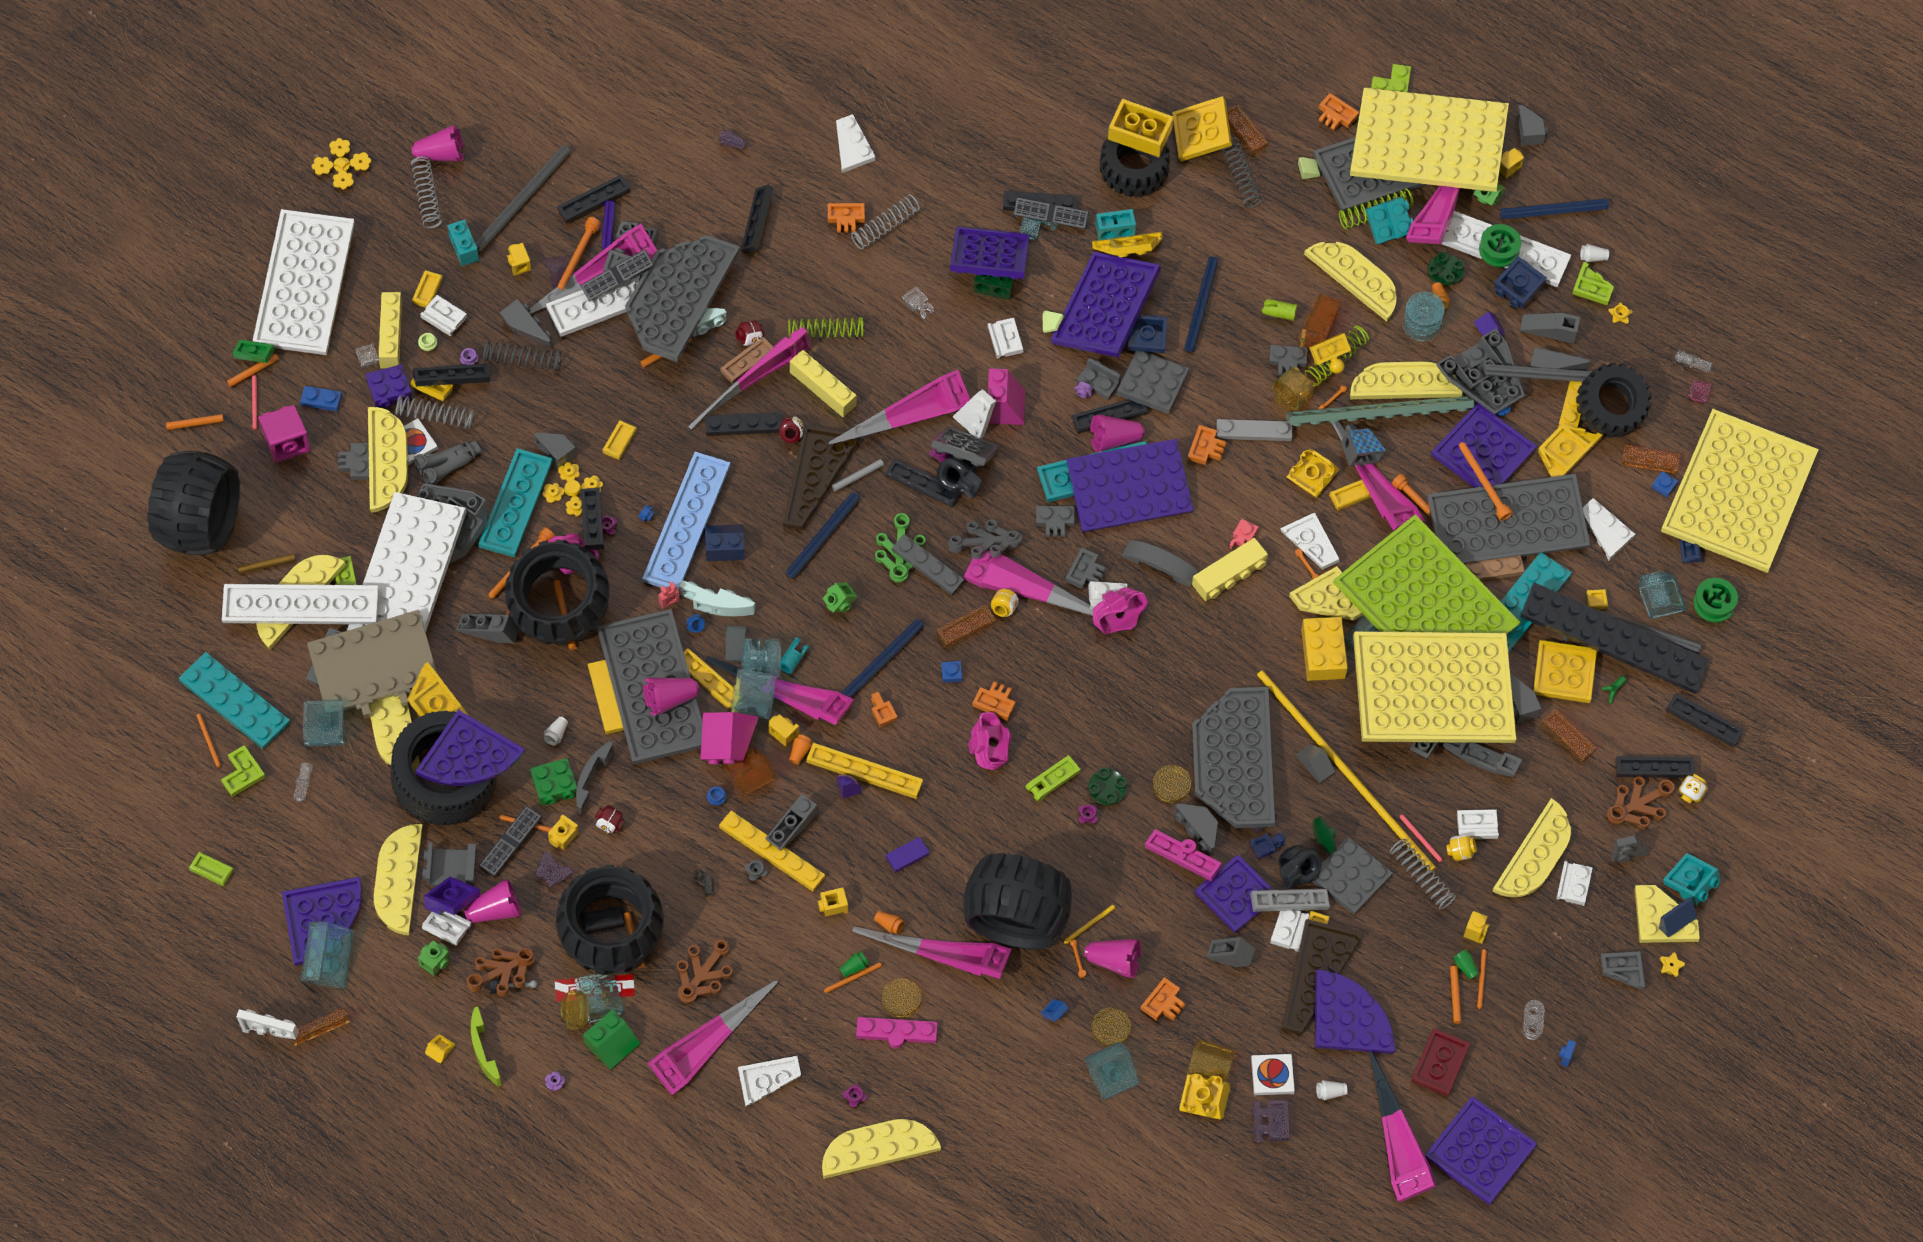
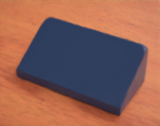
M1679 539L1683 563L1705 562L1702 547L1698 544H1692Z
M1687 898L1661 916L1659 929L1667 937H1671L1697 918L1692 899Z

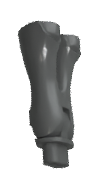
M474 440L470 443L464 442V444L452 446L438 453L429 455L418 454L414 456V463L419 474L423 475L425 483L435 485L449 473L466 466L482 451Z

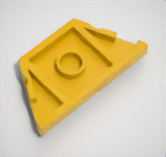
M1162 232L1092 241V248L1112 255H1118V257H1126L1130 253L1146 254L1147 251H1152L1163 240Z
M1562 424L1538 449V453L1550 477L1566 475L1602 438V434H1592L1585 432L1586 429L1573 428L1570 425Z
M428 662L424 663L407 699L417 714L423 716L426 713L445 710L450 712L460 710L467 714Z

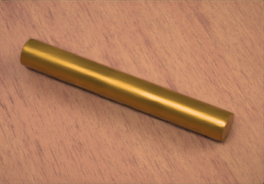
M294 554L242 565L238 566L239 574L281 565L295 561Z

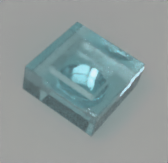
M1023 217L1019 233L1030 234L1029 239L1037 240L1041 221Z

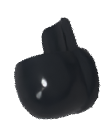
M951 455L944 459L937 469L939 483L951 492H960L972 499L976 497L982 485L981 478L975 474L977 466L973 465L969 460H960Z
M1293 845L1287 848L1278 859L1280 876L1285 890H1289L1297 884H1309L1318 877L1321 871L1322 862L1319 853L1313 848H1308L1304 845Z

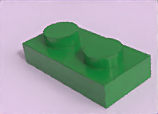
M239 340L232 354L236 359L268 363L275 348L273 344Z

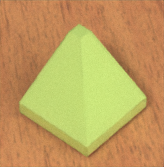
M1044 311L1043 332L1057 331L1064 316L1059 313Z

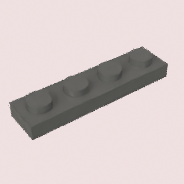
M904 534L892 547L894 553L951 596L964 581L962 577Z

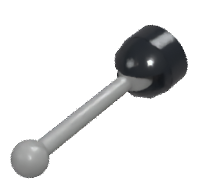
M495 978L489 981L490 994H497V985L500 984V979ZM532 980L525 983L524 987L536 988L538 983ZM508 983V987H515L513 983Z

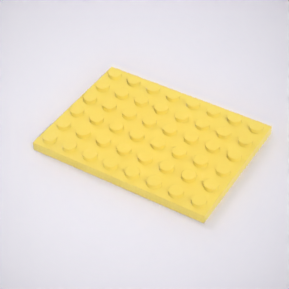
M1364 88L1350 176L1497 192L1509 103Z
M1712 409L1661 532L1692 544H1698L1702 548L1768 573L1819 449Z
M1354 632L1362 742L1515 743L1516 732L1506 633Z

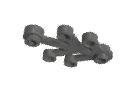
M988 520L986 522V530L1000 535L994 536L978 528L977 522L970 521L967 523V531L979 536V538L961 539L960 536L954 535L948 541V549L953 553H958L963 550L964 546L981 545L971 549L972 558L980 559L988 549H990L992 557H1000L1002 552L1008 547H1018L1022 542V535L1017 531L1008 532L998 527L997 521Z

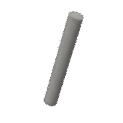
M879 459L833 484V490L836 492L884 466L883 461Z

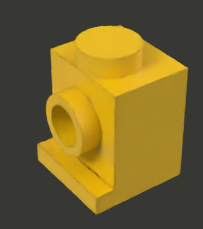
M1515 148L1509 152H1504L1501 156L1499 173L1508 178L1519 170L1523 165V154Z
M523 243L509 246L510 255H507L510 266H512L513 275L530 271V259Z
M780 714L778 716L775 715L769 721V733L787 747L798 736L799 725L795 724L793 726V723L788 718H783Z
M562 814L560 820L548 832L549 842L554 847H560L565 850L579 834L578 825Z
M844 888L820 893V900L817 901L820 912L824 911L825 917L843 912L844 914L848 913V903Z
M1473 911L1464 937L1482 944L1489 928V924H1486L1488 916Z

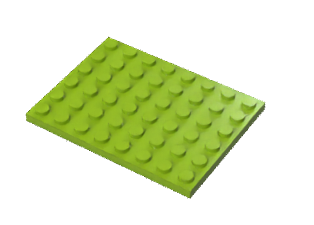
M1416 514L1333 581L1337 588L1380 632L1506 633L1507 636L1521 623Z

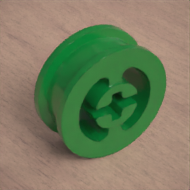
M1492 225L1482 233L1479 245L1480 256L1491 266L1507 267L1519 256L1521 237L1514 228L1508 225ZM1501 239H1504V241H1503V243H1502V245H1501V247H1500V252H1499V253L1496 252V251H1497V248H1498L1499 245H1500Z
M1709 578L1698 586L1693 606L1696 613L1702 619L1713 623L1723 622L1734 613L1738 602V594L1735 587L1727 580Z

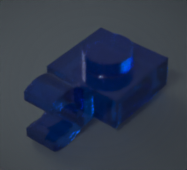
M1266 833L1250 840L1249 844L1259 860L1275 853V847L1285 844V837L1283 833H1279L1269 838Z

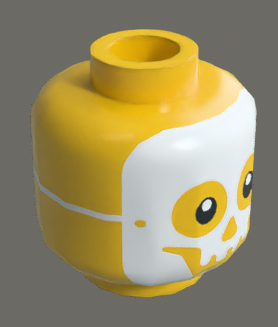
M1010 589L998 590L991 601L992 610L1001 617L1012 615L1018 605V597Z
M1696 774L1686 776L1679 787V792L1682 794L1681 798L1690 804L1692 801L1700 802L1708 790L1707 781Z
M1468 834L1453 836L1450 839V844L1446 845L1448 855L1452 856L1455 861L1471 859L1474 853L1477 852L1475 839L1471 838Z

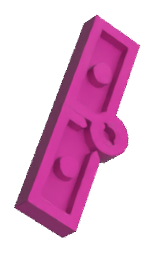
M1155 829L1145 843V848L1211 882L1222 868L1221 862L1197 851L1196 843L1191 839H1186L1181 843Z
M857 1018L856 1039L887 1040L889 1045L895 1049L902 1047L904 1040L907 1042L936 1044L937 1022Z

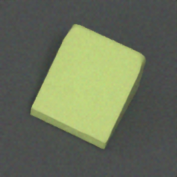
M1299 158L1298 166L1302 179L1320 176L1315 159Z

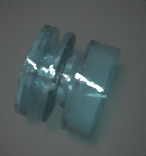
M1419 292L1409 298L1406 303L1403 328L1405 333L1417 341H1428L1439 334L1445 306L1437 295L1430 292Z
M745 638L741 656L745 678H751L752 671L754 678H759L761 670H763L765 678H779L781 670V645L779 638H766L763 647H761L759 638H755L753 644L751 638Z

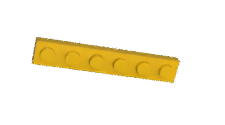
M813 743L807 757V763L839 774L849 775L857 780L917 799L923 784V779L816 743Z
M730 811L719 824V828L812 892L825 879L824 873L784 847L781 851L765 839L768 835L733 811Z

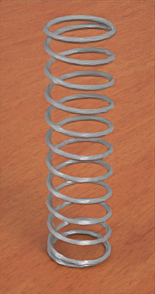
M423 156L417 157L411 161V166L414 167L412 169V172L415 173L413 178L416 179L414 184L418 185L416 190L419 191L417 196L420 197L418 202L421 203L419 208L422 209L420 212L423 215L421 218L422 224L426 228H435L441 225L442 217L440 216V207L436 198L437 193L435 192L434 177L430 168V159ZM416 161L428 162L426 165H413V163ZM428 167L425 171L414 172L415 168ZM429 173L426 177L415 178L416 174ZM430 179V181L427 182V183H422V184H417V183H416V181H418V180ZM424 185H431V186H432V187H430L429 189H424V190H418V189H417L419 186H424ZM425 191H432V192H433V193L430 194V195L419 196V193H420V192H425ZM426 197H433V198H434V199L431 200V201L420 202V199H421V198H426ZM435 203L432 207L421 208L422 204ZM436 209L433 213L422 214L424 210ZM430 215H437V216H438V217H429V218H427V219H425V220L423 219L425 216H430ZM440 219L439 223L434 226L424 225V222Z
M908 194L907 197H904V201L913 211L912 214L908 213L902 201H898L900 208L907 214V218H904L899 208L893 204V209L901 217V222L897 221L893 211L888 208L887 212L896 222L895 226L891 225L888 216L882 212V217L890 225V229H886L882 219L876 216L877 222L885 232L881 233L877 224L870 220L872 227L879 233V237H875L871 227L865 224V228L873 237V241L869 240L866 232L860 227L859 231L868 241V244H863L861 237L855 231L851 233L853 242L860 249H864V246H869V242L873 243L875 238L879 239L880 234L885 235L886 231H891V228L896 227L897 223H902L903 219L907 220L908 216H913L914 212H919L920 205L914 196ZM909 196L916 201L918 210L910 202ZM853 234L857 241L862 244V248L855 242Z
M399 395L396 407V415H398L399 408L400 416L402 415L406 400L408 399L407 417H409L413 402L415 400L414 418L417 417L418 410L422 402V420L424 419L428 404L429 421H431L435 406L437 405V423L442 408L444 406L443 424H445L449 410L451 408L450 425H453L454 418L458 410V427L461 424L464 412H466L465 428H467V426L469 429L471 428L474 413L473 409L471 410L467 420V408H464L460 418L459 406L456 408L453 415V406L450 405L446 413V406L445 404H442L438 414L437 402L434 404L432 412L430 401L427 402L424 410L423 399L420 400L419 405L417 407V400L416 398H414L409 408V397L407 396L405 398L402 406V396Z
M1406 839L1399 840L1390 849L1391 855H1394L1402 846L1408 844L1407 850L1402 852L1396 860H1400L1408 851L1413 850V854L1405 859L1401 866H1404L1412 857L1418 855L1417 861L1411 864L1406 869V872L1410 871L1418 862L1423 861L1422 866L1414 871L1411 877L1417 875L1422 868L1428 867L1426 873L1421 875L1416 880V883L1420 882L1428 873L1433 872L1432 877L1424 882L1421 888L1427 886L1432 879L1438 878L1436 884L1431 886L1425 894L1430 893L1438 884L1442 883V888L1433 894L1430 899H1434L1441 891L1448 889L1446 895L1435 903V905L1440 904L1439 909L1447 907L1455 899L1454 893H1449V888H1444L1445 883L1439 882V876L1434 877L1435 872L1429 871L1430 866L1424 865L1425 860H1419L1420 855L1414 854L1415 849L1410 848V843H1405ZM1404 840L1403 844L1392 851L1397 844ZM1452 897L1450 902L1441 908L1444 902Z

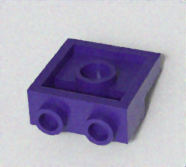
M402 364L365 374L375 407L387 408L392 404H396L399 395L402 396V403H404L407 396L409 400L412 399L411 390Z
M450 876L424 895L425 909L439 915L445 911L455 915L480 896V889Z

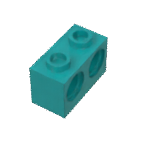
M1133 209L1096 214L1095 227L1098 240L1134 236L1136 223Z
M462 220L447 225L449 238L461 266L479 261L478 250L466 221Z

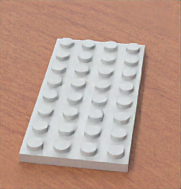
M281 209L253 342L273 344L274 348L327 355L355 224L354 219Z
M394 492L363 585H378L377 622L419 610L426 632L467 512L466 508ZM349 624L347 631L368 624Z

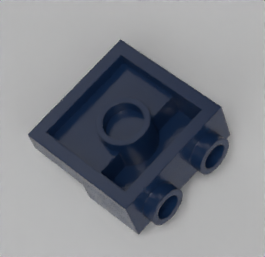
M1518 256L1494 282V288L1496 289V294L1501 298L1507 297L1510 300L1509 303L1514 308L1518 309L1520 307L1524 309L1535 297V293L1547 281V277Z
M1140 314L1128 337V350L1165 353L1167 317L1159 315L1144 316Z

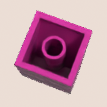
M989 369L988 394L996 400L989 424L1024 425L1025 389L1008 369Z
M294 405L285 406L280 410L267 412L258 417L274 463L310 451L307 432Z
M735 712L703 713L701 760H707L708 764L720 765V761H723V764H735V761H743L757 724L758 716Z

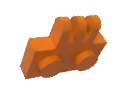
M1331 93L1319 104V109L1324 112L1319 121L1324 122L1327 118L1326 126L1333 122L1331 125L1332 130H1335L1340 123L1348 128L1359 116L1357 110Z
M828 203V223H837V233H841V226H844V233H848V226H851V231L854 232L855 223H865L864 203Z
M1199 425L1187 460L1206 465L1208 457L1221 460V454H1223L1227 443L1215 438L1217 430Z
M996 681L993 682L989 691L980 687L972 706L985 712H993L997 717L1008 721L1016 703L1008 699L1012 688L1008 687L1004 693L1005 685L1001 684L999 689L996 690L998 686Z
M1164 977L1142 1004L1141 1010L1156 1021L1161 1014L1174 1020L1176 1018L1174 1013L1179 1014L1181 1012L1177 1006L1182 1009L1185 1007V1003L1176 997L1180 992V988Z

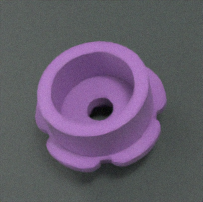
M472 348L464 349L460 355L462 364L474 365L478 361V355Z
M1079 382L1078 386H1075L1076 394L1079 397L1087 398L1091 396L1093 388L1089 384Z
M556 1071L548 1074L545 1078L546 1087L552 1091L560 1090L565 1083L564 1076H561V1073Z

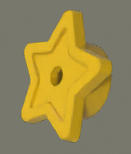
M1619 303L1615 308L1609 309V313L1613 316V323L1619 321L1625 324L1629 323L1628 316L1632 314V310H1629L1622 303Z
M1675 952L1670 957H1660L1663 963L1661 973L1673 974L1677 977L1678 970L1685 966L1684 962L1677 959Z

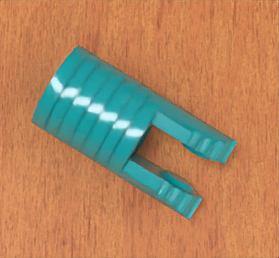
M797 637L778 663L779 668L788 674L793 673L809 649V646L805 645L801 648L800 652L795 650L800 641Z

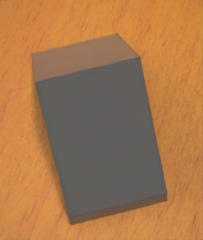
M727 625L725 661L745 662L747 626Z
M1309 744L1295 755L1319 784L1335 774V770L1325 750Z

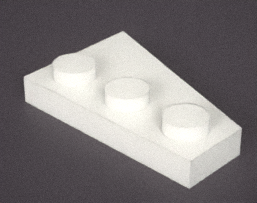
M854 115L836 120L842 173L875 161V155Z
M982 389L953 418L966 428L971 435L982 439L986 433L996 400Z
M1594 498L1583 507L1586 525L1594 533L1599 546L1604 549L1606 557L1610 561L1635 537V533Z
M1315 513L1280 528L1281 532L1322 570L1340 562Z
M239 1009L236 1016L242 1031L245 1033H249L250 1030L257 1031L259 1035H265L266 1032H270L275 1037L296 1039L299 1033L296 1024L290 1020L285 1019L281 1021L271 1015H258L255 1011L249 1009L246 1011Z
M797 1056L738 1067L745 1107L801 1077Z

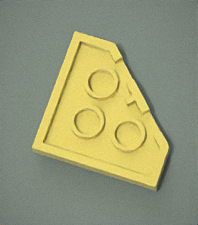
M1337 566L1290 592L1289 595L1300 611L1341 617L1351 621L1363 616V613L1333 583L1334 579L1342 573Z
M1656 885L1635 886L1640 943L1699 942L1697 919L1671 937H1667L1659 929L1661 916L1679 904Z

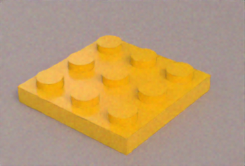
M1223 96L1172 112L1178 157L1181 162L1232 146L1226 100Z
M1540 640L1533 687L1535 695L1590 703L1597 651L1588 647Z

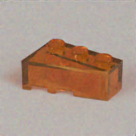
M1320 294L1317 300L1314 299L1311 307L1312 311L1307 315L1305 325L1298 336L1300 340L1299 347H1307V350L1310 351L1309 347L1327 340L1340 311V300Z

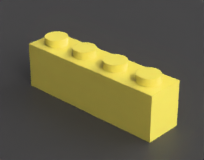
M382 292L379 338L380 368L399 365L402 318L400 292Z
M804 350L790 360V373L843 418L856 407L857 395Z
M1253 538L1194 575L1192 586L1205 602L1210 598L1214 599L1220 595L1221 591L1232 588L1240 579L1244 580L1256 569H1262L1267 564L1268 554L1258 541Z

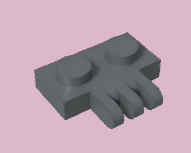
M1270 345L1269 365H1278V375L1282 376V369H1285V376H1289L1290 370H1293L1292 375L1296 377L1297 367H1306L1307 347Z
M351 443V451L338 452V458L340 459H338L339 466L337 470L339 472H350L351 480H369V443Z
M1036 506V526H1046V537H1050V530H1053V537H1057V530H1061V537H1065V527H1074V506Z
M1081 548L1065 578V582L1083 589L1086 581L1089 583L1090 581L1100 582L1099 579L1103 577L1102 573H1105L1107 569L1096 563L1098 554Z

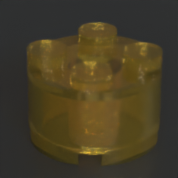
M1293 367L1271 384V392L1275 393V401L1284 410L1289 412L1291 410L1298 411L1313 398L1315 384L1311 379H1307L1297 367Z

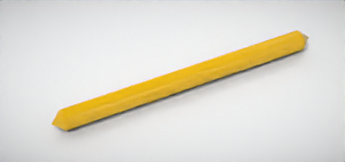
M1111 905L1067 937L1064 943L1068 944L1113 911L1116 905Z

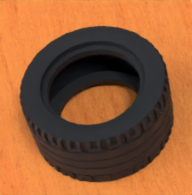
M445 710L419 716L413 722L408 723L407 727L403 728L393 746L390 776L392 789L394 790L393 793L405 811L415 816L416 819L422 822L425 821L428 824L449 826L470 820L471 817H475L488 804L496 784L497 777L485 782L465 785L454 791L444 792L425 786L414 774L412 768L414 760L421 752L433 747L455 715V711Z

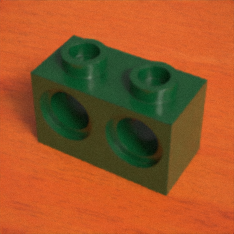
M983 274L975 276L974 293L1010 300L1014 279Z

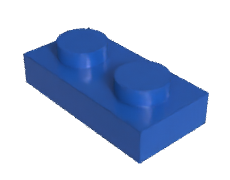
M304 386L300 404L305 407L338 412L342 393Z

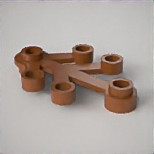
M1640 776L1635 777L1632 784L1634 788L1631 801L1624 807V798L1628 795L1629 789L1625 785L1618 786L1616 803L1607 811L1608 820L1613 824H1621L1626 821L1637 824L1640 829L1648 828L1650 823L1648 817L1628 814L1632 811L1652 815L1656 820L1662 821L1666 816L1665 809L1646 806V804L1661 796H1671L1675 788L1673 782L1663 780L1660 782L1658 789L1639 798L1645 780ZM1636 781H1640L1642 785H1637ZM1667 788L1669 792H1665L1662 789ZM1619 790H1625L1626 793L1622 794ZM1657 812H1661L1663 816H1658ZM1617 813L1620 817H1615L1613 814ZM1643 820V821H1645L1647 824L1643 825V824L1640 823V821Z
M721 939L715 942L713 953L702 967L699 960L700 948L697 945H691L688 948V955L691 957L695 976L691 982H689L687 974L689 970L688 962L680 960L677 963V971L680 973L682 986L678 989V997L682 1002L691 1003L699 995L718 994L721 992V983L719 981H712L709 986L698 987L701 982L732 977L733 970L729 965L723 966L721 970L709 972L719 957H725L729 954L730 946L726 940ZM723 944L725 948L720 949L718 946ZM695 949L698 952L696 954H692L691 950ZM680 965H685L686 968H685V969H680L679 966H680ZM724 970H729L730 973H729V974H724L723 971H724ZM717 985L719 988L714 990L712 986ZM690 990L691 994L686 995L684 992Z
M496 948L492 951V960L485 959L484 957L476 958L475 968L482 971L486 967L493 968L494 970L483 976L478 974L469 975L467 978V988L471 992H478L482 989L483 984L502 975L500 984L497 985V995L501 997L507 996L512 969L519 966L518 973L513 978L514 986L517 988L524 987L526 969L535 962L534 953L528 948H522L518 953ZM503 958H504V959L512 960V961H510V962H508V963H507V962H500V961L503 960Z

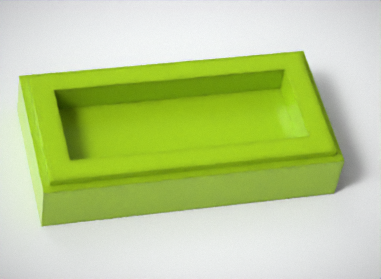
M198 852L189 867L190 871L223 887L234 872L232 867L201 852Z

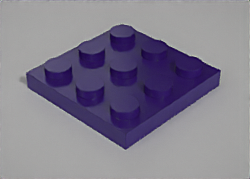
M1237 855L1220 869L1212 882L1206 880L1195 890V894L1236 934L1262 912H1253L1250 893L1252 891L1273 889Z

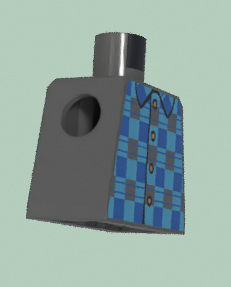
M1354 423L1345 427L1347 433L1342 439L1341 445L1349 466L1379 463L1386 449L1373 432L1368 428L1358 429Z

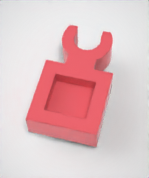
M1241 519L1233 533L1235 539L1231 541L1230 549L1232 550L1235 545L1242 546L1253 539L1258 531V526Z
M673 581L666 588L661 586L660 590L662 592L659 594V603L663 609L680 600L679 591Z

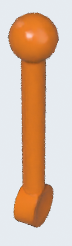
M1342 385L1340 390L1318 409H1325L1341 393L1346 392L1347 387Z
M1297 549L1295 555L1303 561L1312 574V579L1319 577L1304 558L1303 551Z
M1073 939L1070 941V945L1073 947L1078 964V976L1085 978L1086 971L1082 968L1077 949L1078 942Z

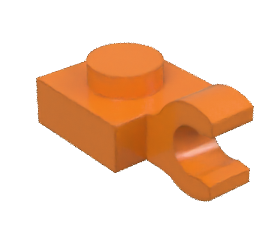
M879 692L871 694V701L875 706L872 708V713L879 727L896 721L898 717L890 701L884 703Z

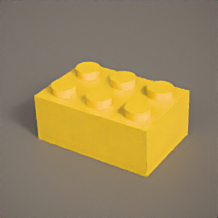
M1122 99L1109 126L1108 140L1160 157L1172 130L1173 116Z
M1342 618L1303 619L1301 631L1307 681L1345 679L1347 661Z

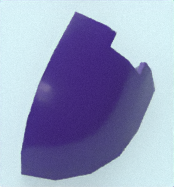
M1489 311L1474 321V324L1483 336L1494 329H1497L1502 337L1505 336L1504 329L1498 318Z
M845 774L837 775V784L842 798L861 793V787L855 778Z

